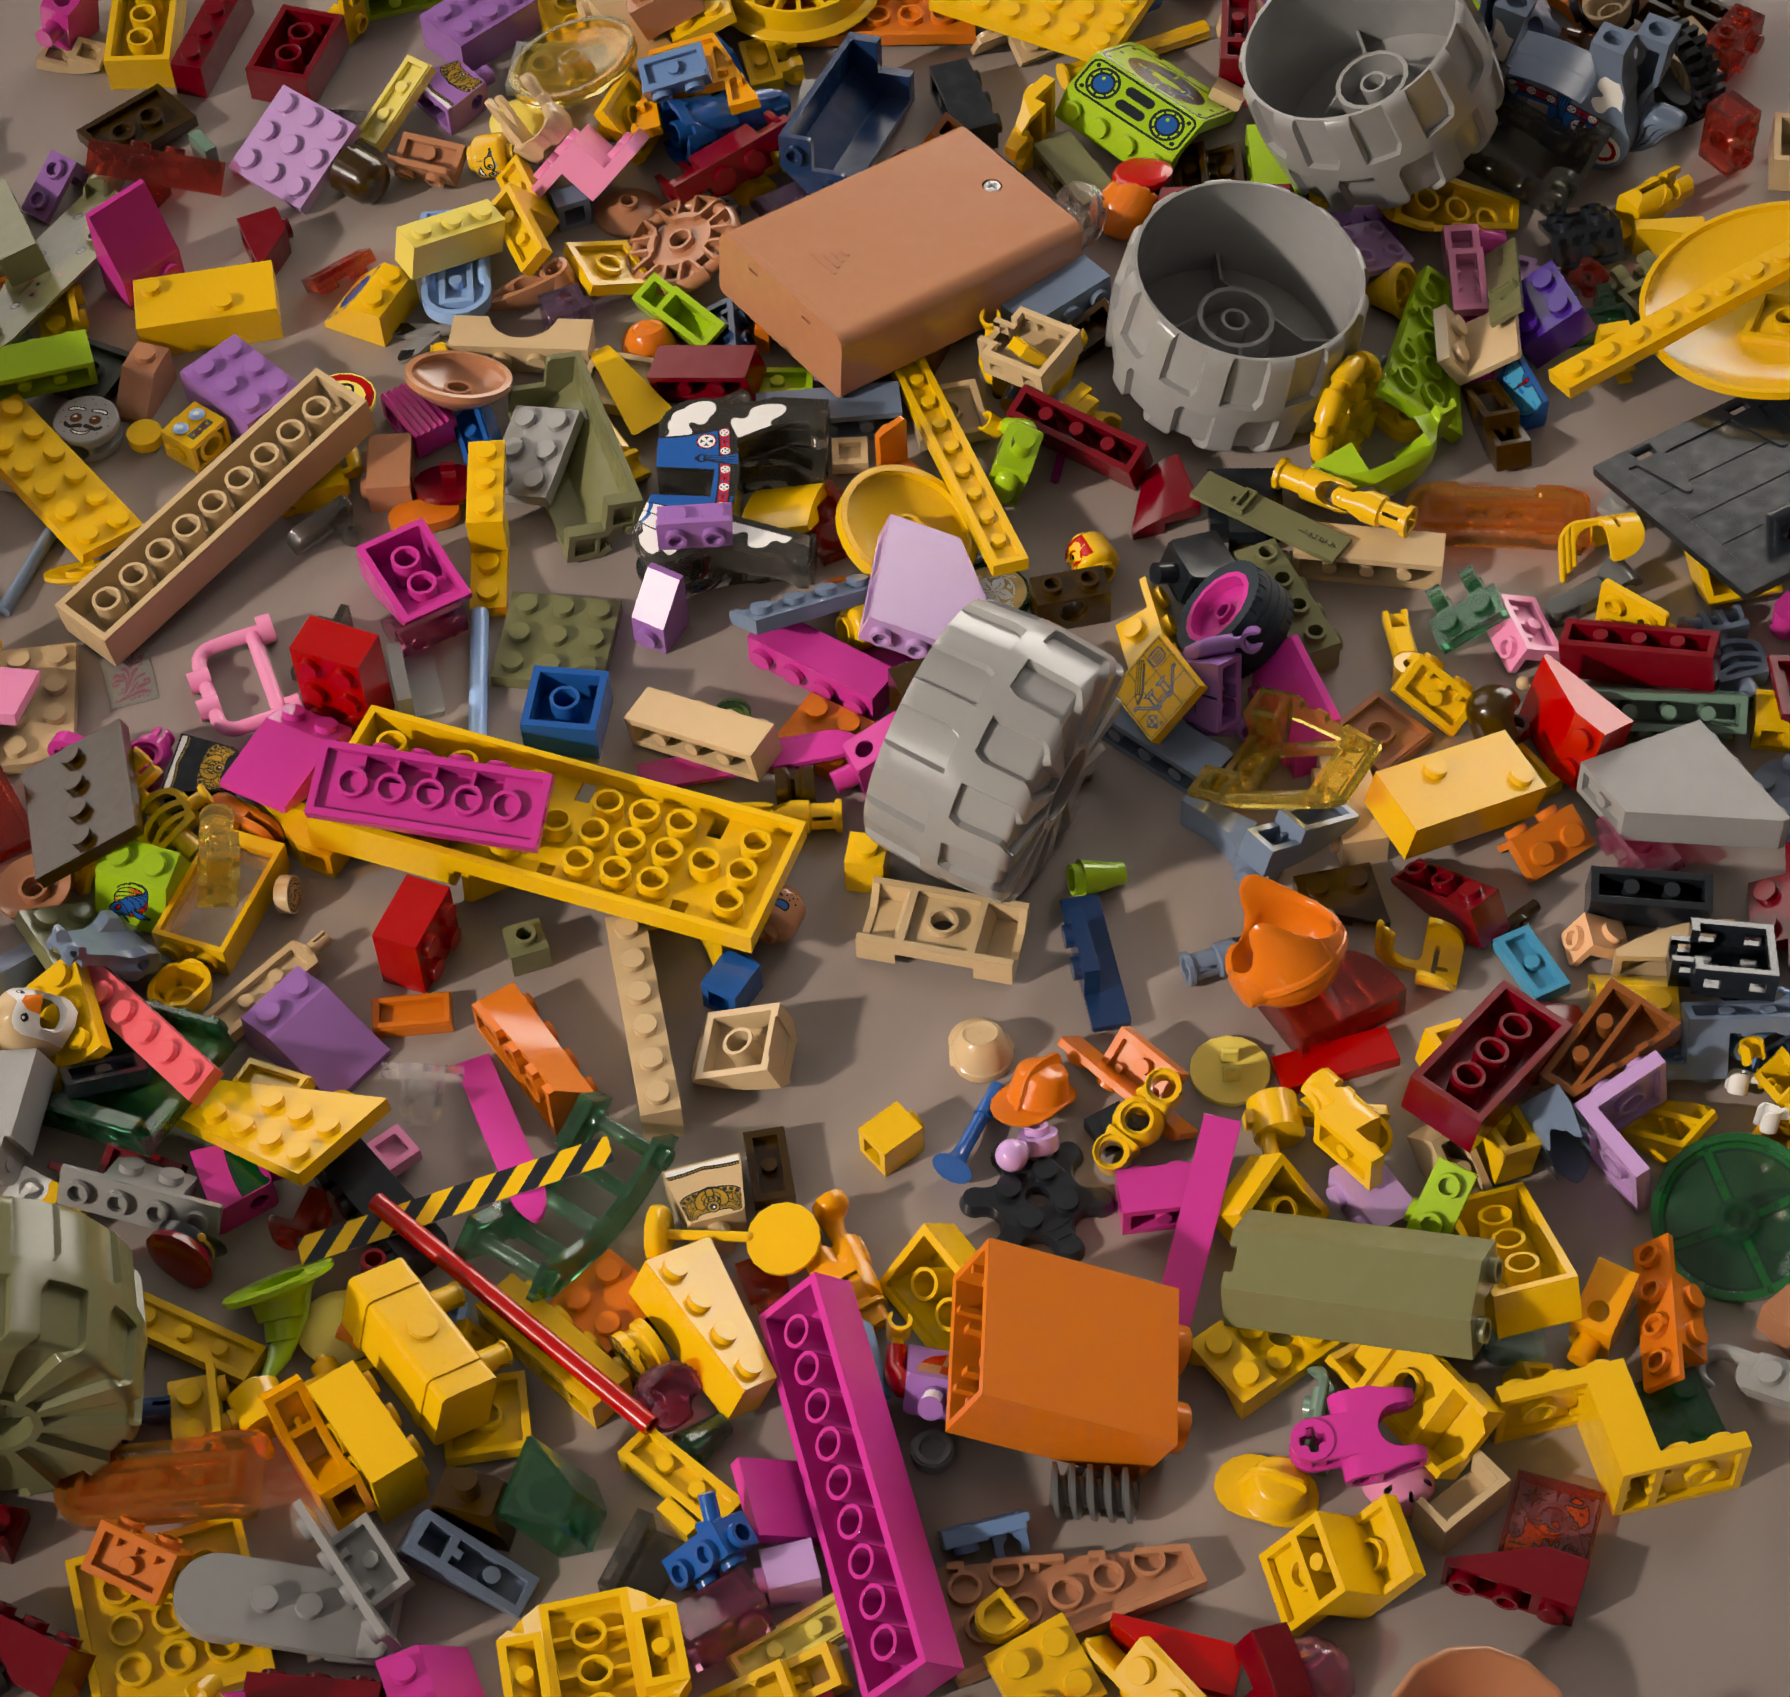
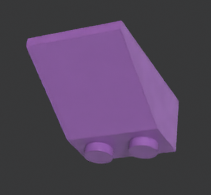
M298 965L240 1018L249 1046L277 1066L312 1076L316 1083L314 1090L328 1092L347 1090L352 1092L391 1055L390 1049L325 984Z

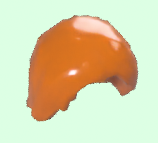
M1112 181L1096 196L1090 215L1092 221L1103 234L1113 239L1127 241L1130 239L1133 230L1137 226L1142 225L1151 213L1158 196L1155 193H1151L1148 188L1136 183L1119 184L1117 181Z

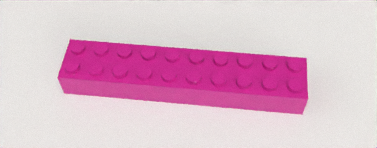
M813 1272L760 1314L758 1320L770 1363L777 1376L775 1382L862 1697H926L965 1669L852 1283Z

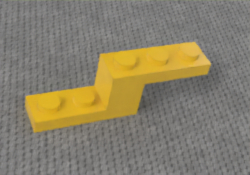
M515 154L505 169L496 177L501 191L491 203L505 218L504 240L521 273L532 277L552 253L546 238L559 224V220L545 194L540 198L530 189L537 179L533 176L534 173L527 160Z
M505 440L468 442L466 528L471 550L470 591L473 597L470 598V615L471 610L475 607L487 608L489 610V617H504L508 610L510 530L505 507Z

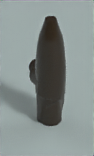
M1532 899L1508 917L1511 928L1502 935L1527 924L1532 927L1529 919L1541 910L1538 901Z

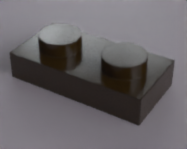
M784 1126L743 1132L755 1211L764 1210L770 1205L790 1202L797 1204Z

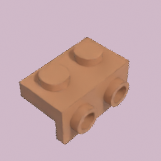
M404 131L396 155H388L386 162L394 171V175L401 179L412 181L414 178H419L437 188H443L444 185L457 187L467 158V147L463 144Z

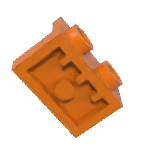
M121 1514L119 1518L101 1519L80 1569L155 1606L163 1605L181 1563H190L194 1554L181 1548L183 1541L175 1536L163 1532H158L156 1536L144 1530L146 1523L133 1516Z

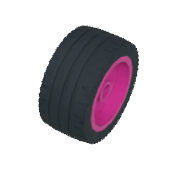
M1246 560L1227 563L1205 578L1194 590L1193 594H1191L1189 600H1187L1177 623V643L1184 650L1187 645L1206 637L1231 633L1233 637H1238L1242 635L1247 627L1258 626L1261 628V633L1255 636L1249 635L1246 637V640L1251 644L1262 642L1261 649L1254 654L1246 653L1241 648L1235 649V652L1242 654L1241 678L1243 679L1261 668L1276 653L1281 643L1285 640L1293 622L1294 601L1279 582L1254 563Z

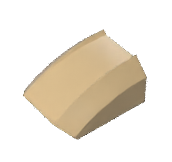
M780 1002L708 1012L698 1036L690 1075L692 1083L742 1090L775 1089L790 1084L795 1047L798 1043L794 1019Z

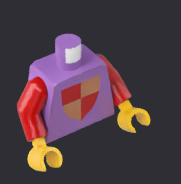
M891 1311L887 1317L885 1330L886 1337L891 1341V1343L886 1345L884 1364L885 1384L896 1397L903 1399V1412L906 1414L921 1416L928 1421L937 1419L946 1421L949 1351L909 1344L908 1347L904 1345V1342H907L911 1336L912 1315L908 1313L906 1325L897 1326L892 1322L893 1311Z

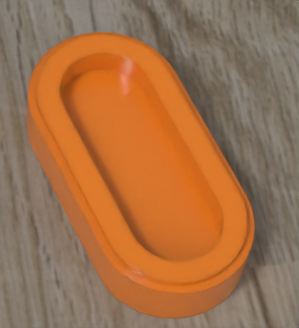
M421 499L399 504L389 512L390 530H395L419 518H423L431 532L451 528L461 519L460 504L434 505L426 503Z

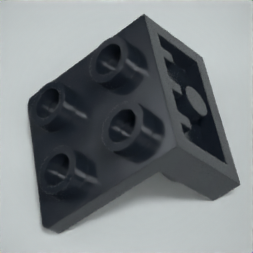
M1600 203L1583 205L1580 207V211L1569 214L1566 211L1551 212L1546 215V219L1537 221L1538 228L1550 240L1553 262L1557 267H1561L1560 272L1562 275L1626 260L1620 219L1606 206H1601Z

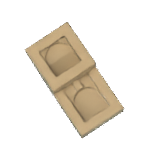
M78 36L71 51H66L55 45L49 48L42 46L36 58V69L65 74L98 72L104 63L106 43Z

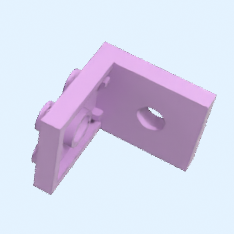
M1656 1050L1645 1057L1638 1056L1626 1065L1623 1072L1611 1080H1601L1591 1089L1587 1096L1573 1104L1595 1138L1593 1139L1588 1133L1582 1131L1592 1151L1590 1152L1586 1147L1589 1158L1637 1214L1651 1206L1650 1168L1619 1132L1667 1101L1666 1061Z

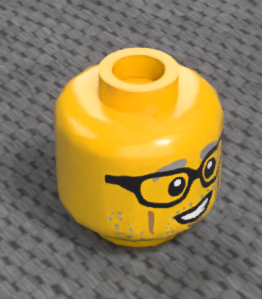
M503 132L476 136L472 140L471 145L467 147L466 152L470 170L476 172L483 179L496 178L505 169L514 155L517 154L513 152L515 146L509 143Z

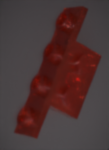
M89 139L84 173L135 182L142 179L146 184L221 196L226 162L186 156L185 149L165 146L164 152L152 150L151 143L131 140L129 146Z

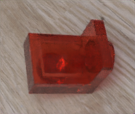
M309 1186L293 1220L270 1214L267 1225L272 1240L278 1246L294 1251L298 1249L297 1238L329 1228L333 1210L330 1208L325 1190Z

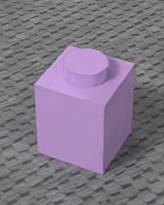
M811 1538L759 1550L761 1567L753 1568L755 1582L759 1595L767 1593L771 1609L823 1597L821 1575Z

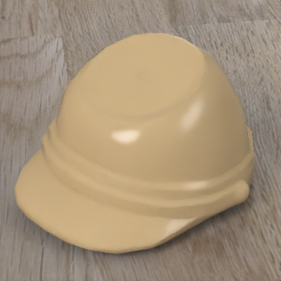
M971 1018L955 1025L949 1034L950 1066L954 1067L961 1077L974 1083H988L1002 1078L1010 1071L1014 1062L1016 1046L1010 1036L997 1023L985 1018Z

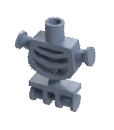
M1734 604L1731 609L1724 611L1720 607L1714 608L1712 610V617H1708L1705 611L1697 612L1696 617L1687 619L1685 616L1679 617L1678 627L1720 631L1722 665L1715 690L1744 692L1749 696L1748 710L1752 709L1756 690L1766 686L1770 672L1763 646L1755 640L1747 639L1750 622L1748 618L1744 619L1741 606Z

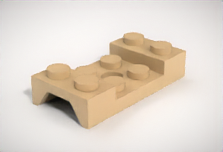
M874 876L867 918L863 931L857 932L855 938L856 957L895 964L898 955L972 968L973 978L1013 985L1030 923V903L1015 900L999 903L975 893ZM938 921H948L953 926L947 930H938L933 927V924Z

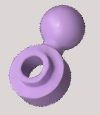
M1047 1121L1039 1125L1024 1127L1017 1132V1139H1006L998 1145L995 1151V1159L1001 1169L1007 1172L1019 1171L1026 1165L1028 1156H1045L1059 1149L1058 1129L1049 1125Z

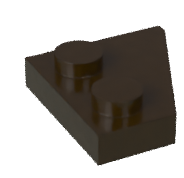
M1370 862L1293 876L1292 886L1295 891L1318 901L1319 904L1327 909L1331 908L1343 925L1353 926L1354 921L1377 925V921L1381 919L1384 921L1385 926L1390 928L1391 921Z

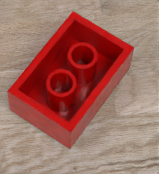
M309 615L289 647L304 708L323 717L334 718L338 723L353 728V736L371 704L390 710L395 708L379 635Z

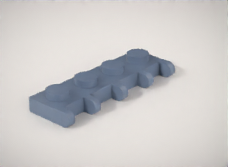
M852 574L846 577V581L840 583H820L815 585L812 591L805 593L800 591L789 592L782 595V599L777 601H757L750 604L749 609L741 610L737 608L730 610L729 618L733 625L759 635L865 604L870 578H868L867 574Z

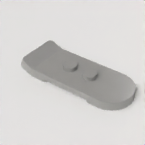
M210 1553L190 1562L181 1571L174 1586L173 1608L179 1624L187 1633L205 1642L222 1645L238 1643L322 1657L328 1662L352 1666H376L375 1660L393 1654V1651L382 1641L377 1645L371 1641L360 1624L366 1619L359 1607L352 1610L338 1590V1588L344 1585L338 1574L336 1573L331 1576L322 1568L231 1553ZM404 1594L380 1612L395 1637L397 1635Z

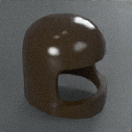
M349 145L335 158L329 173V182L332 188L361 204H372L380 200L386 193L391 175L388 166L381 159L365 151L359 145Z
M1503 683L1487 684L1478 688L1469 696L1465 712L1474 740L1502 730H1506L1516 745L1531 737L1533 732L1528 718L1523 715L1514 714L1519 708L1521 701L1517 692L1512 687ZM1516 726L1523 729L1521 731H1518Z

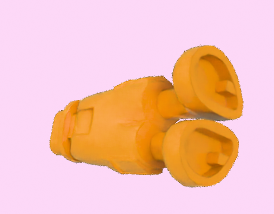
M840 1189L830 1190L816 1199L812 1207V1214L821 1230L831 1241L832 1247L823 1246L821 1243L817 1256L806 1269L810 1275L813 1272L850 1281L862 1319L872 1323L874 1332L886 1327L889 1313L885 1307L888 1301L883 1295L881 1285L871 1266L870 1252H868L860 1236L847 1233L845 1229L844 1218L848 1212L849 1199Z

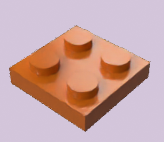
M810 692L779 730L778 736L779 738L824 730H842L857 735L875 722ZM846 757L814 763V774L831 781L829 773L848 764Z
M610 1248L548 1302L553 1308L556 1305L562 1307L571 1317L573 1325L582 1333L585 1331L592 1333L602 1345L603 1351L611 1358L615 1357L609 1340L611 1335L619 1330L623 1332L629 1330V1324L638 1318L644 1319L649 1325L651 1324V1321L629 1294V1290L639 1272Z

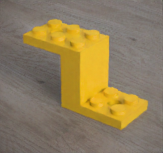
M1624 1358L1612 1361L1598 1359L1590 1362L1585 1367L1568 1371L1562 1368L1554 1369L1542 1377L1529 1380L1515 1378L1506 1381L1501 1386L1496 1387L1494 1401L1506 1414L1490 1434L1493 1444L1577 1425L1612 1517L1737 1489L1740 1487L1752 1449V1444L1746 1431L1734 1434L1724 1431L1713 1434L1704 1441L1691 1444L1685 1441L1676 1442L1660 1451Z

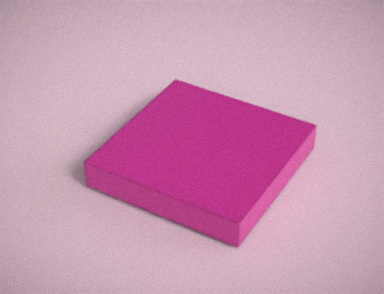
M737 1457L731 1464V1469L743 1513L758 1538V1543L785 1544L811 1538L813 1546H820L798 1462L792 1460Z

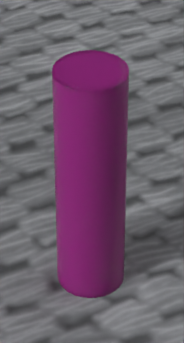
M1057 454L1050 478V481L1054 484L1059 482L1065 461L1063 454Z

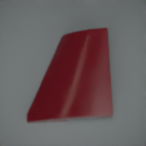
M1179 454L1159 461L1144 474L1131 529L1133 540L1164 534L1165 523L1200 516V502L1190 498V492L1194 488Z

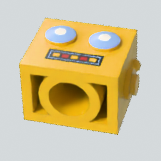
M195 401L178 416H175L160 431L167 456L196 473H200L232 444L226 419Z

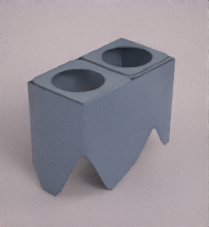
M1557 1084L1521 1104L1522 1113L1542 1143L1538 1157L1546 1169L1557 1180L1559 1179L1556 1172L1571 1182L1579 1183L1585 1178L1590 1165L1586 1147L1592 1152L1582 1131L1588 1133L1593 1139L1595 1138L1560 1085Z

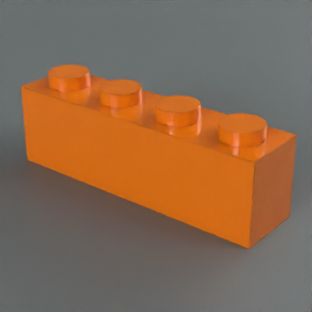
M512 982L471 1004L477 1029L556 1139L599 1116L596 1099L600 1098V1093L596 1084L590 1076L583 1078L578 1071L579 1064L573 1052L569 1048L562 1049L558 1043L559 1037L555 1028L549 1020L542 1022L537 1015L539 1014L538 1007L528 992L522 994L515 983Z

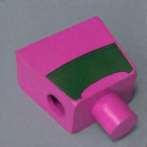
M216 1145L189 1152L206 1200L223 1204L219 1235L231 1231L277 1206L279 1203L273 1181L283 1177Z

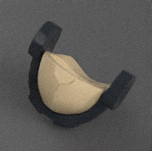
M1568 0L1569 9L1576 24L1581 22L1587 30L1598 32L1604 21L1626 30L1635 24L1634 20L1638 15L1640 0H1582L1581 7L1578 0Z

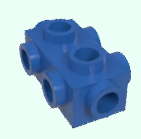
M715 1490L698 1494L703 1520L694 1525L697 1534L661 1561L678 1593L690 1590L694 1586L700 1592L716 1584L722 1579L719 1573L721 1570L725 1573L747 1561L745 1552L753 1549L759 1542L742 1510L729 1516H721Z

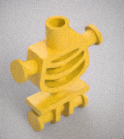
M136 746L133 749V761L144 827V835L136 839L140 842L172 851L176 848L189 862H192L203 844L192 832L203 820L198 810L207 803L209 805L214 804V799L202 784L197 786L198 791L190 797L184 792L170 787L154 791L151 794L148 793L147 789L164 771L160 767L153 765L150 757ZM145 764H148L149 767L141 775H139L138 772L142 769V767ZM173 796L177 798L176 800L170 801L162 806L161 804H159L162 800L166 798H170ZM183 808L185 809V810H183V811H181V812H179V813H176V814H174L173 816H171L172 813H174V812H176V811H178V810H180V809H183ZM148 815L151 816V817L148 819V821H147V823H146V825H145V821H146L147 816H148Z

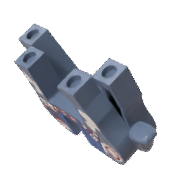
M1480 0L1479 13L1489 32L1504 80L1503 102L1495 110L1498 118L1495 131L1508 133L1528 99H1532L1548 106L1539 146L1588 168L1604 170L1620 164L1628 152L1650 149L1666 136L1680 130L1684 126L1687 115L1681 109L1663 102L1654 105V89L1659 85L1671 65L1682 24L1649 12L1638 32L1634 33L1604 21L1593 38L1589 48L1590 52L1561 39L1528 31L1527 24L1538 0Z

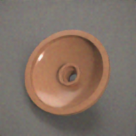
M457 350L433 351L418 355L406 364L404 375L406 383L417 395L435 405L454 411L477 409L493 404L510 392L513 382L512 373L501 362L485 355Z

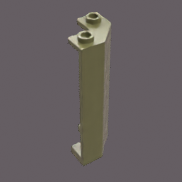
M581 351L548 355L545 359L543 382L512 386L508 393L507 414L509 419H511L516 405L576 409L582 412L585 419L551 506L544 507L567 563L602 558L613 549L611 543L624 532L630 535L640 527L641 523L638 520L642 514L643 498Z
M1249 1209L1233 1228L1230 1246L1237 1249L1232 1272L1224 1271L1221 1283L1224 1326L1473 1360L1483 1344H1488L1490 1340L1492 1324L1491 1319L1486 1317L1485 1298L1493 1286L1500 1283L1503 1274V1260L1501 1257H1497V1246L1494 1239Z

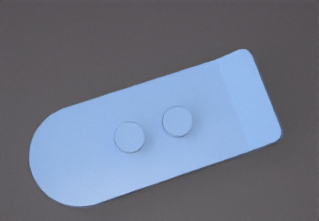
M453 209L422 212L420 220ZM491 255L422 277L421 298L425 313L434 321L452 325L454 315L483 316L489 310L492 303Z

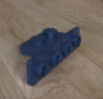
M1089 894L1061 899L1060 909L1064 925H1061L1065 949L1071 948L1073 956L1070 957L1073 981L1079 980L1092 1031L1102 1032L1119 1029L1121 1026H1131L1132 1018L1099 895Z

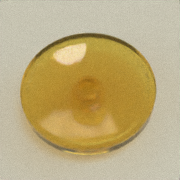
M604 15L577 18L559 24L529 42L513 60L509 69L508 80L516 98L528 107L542 109L521 83L519 77L526 72L536 76L544 92H547L554 102L562 107L572 106L601 94L617 83L633 65L638 53V44L631 27L619 18Z

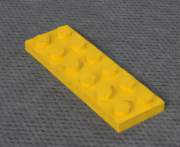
M18 393L0 401V477L82 564L119 547L143 525L135 514Z

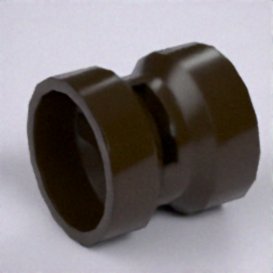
M813 764L801 765L796 770H790L786 766L774 767L777 805L789 800H809L810 803H816ZM795 779V791H792L791 780Z

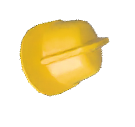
M1243 1454L1232 1457L1222 1464L1215 1475L1214 1490L1218 1501L1226 1510L1241 1517L1289 1529L1295 1528L1317 1511L1320 1495L1316 1482L1308 1473L1299 1470L1293 1465L1290 1457Z

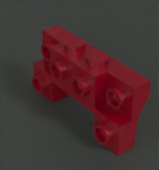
M770 110L763 112L768 125L756 132L748 124H744L689 156L692 167L685 161L677 163L682 173L680 177L669 181L660 173L655 175L654 178L661 193L670 201L678 199L681 204L694 198L695 195H702V192L706 190L714 197L731 194L737 186L749 179L760 177L766 169L774 165L769 153L779 151L778 135L790 118L785 114L779 117Z

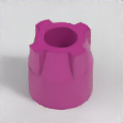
M1479 230L1480 246L1483 247L1484 254L1507 242L1505 230Z

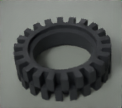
M1674 16L1667 19L1682 24L1674 54L1685 68L1690 82L1691 95L1679 84L1671 66H1669L1661 82L1654 89V102H1663L1681 109L1687 115V120L1683 126L1687 127L1721 108L1720 104L1725 99L1721 94L1726 92V86L1720 82L1725 80L1724 72L1717 71V68L1722 66L1720 59L1714 60L1711 55L1716 52L1713 45L1707 47L1705 44L1708 37L1704 33L1698 36L1699 27L1695 24L1690 26L1688 19H1680V16Z

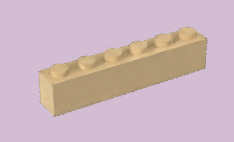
M618 916L605 917L609 949L644 1142L684 1136L682 1109L647 924Z

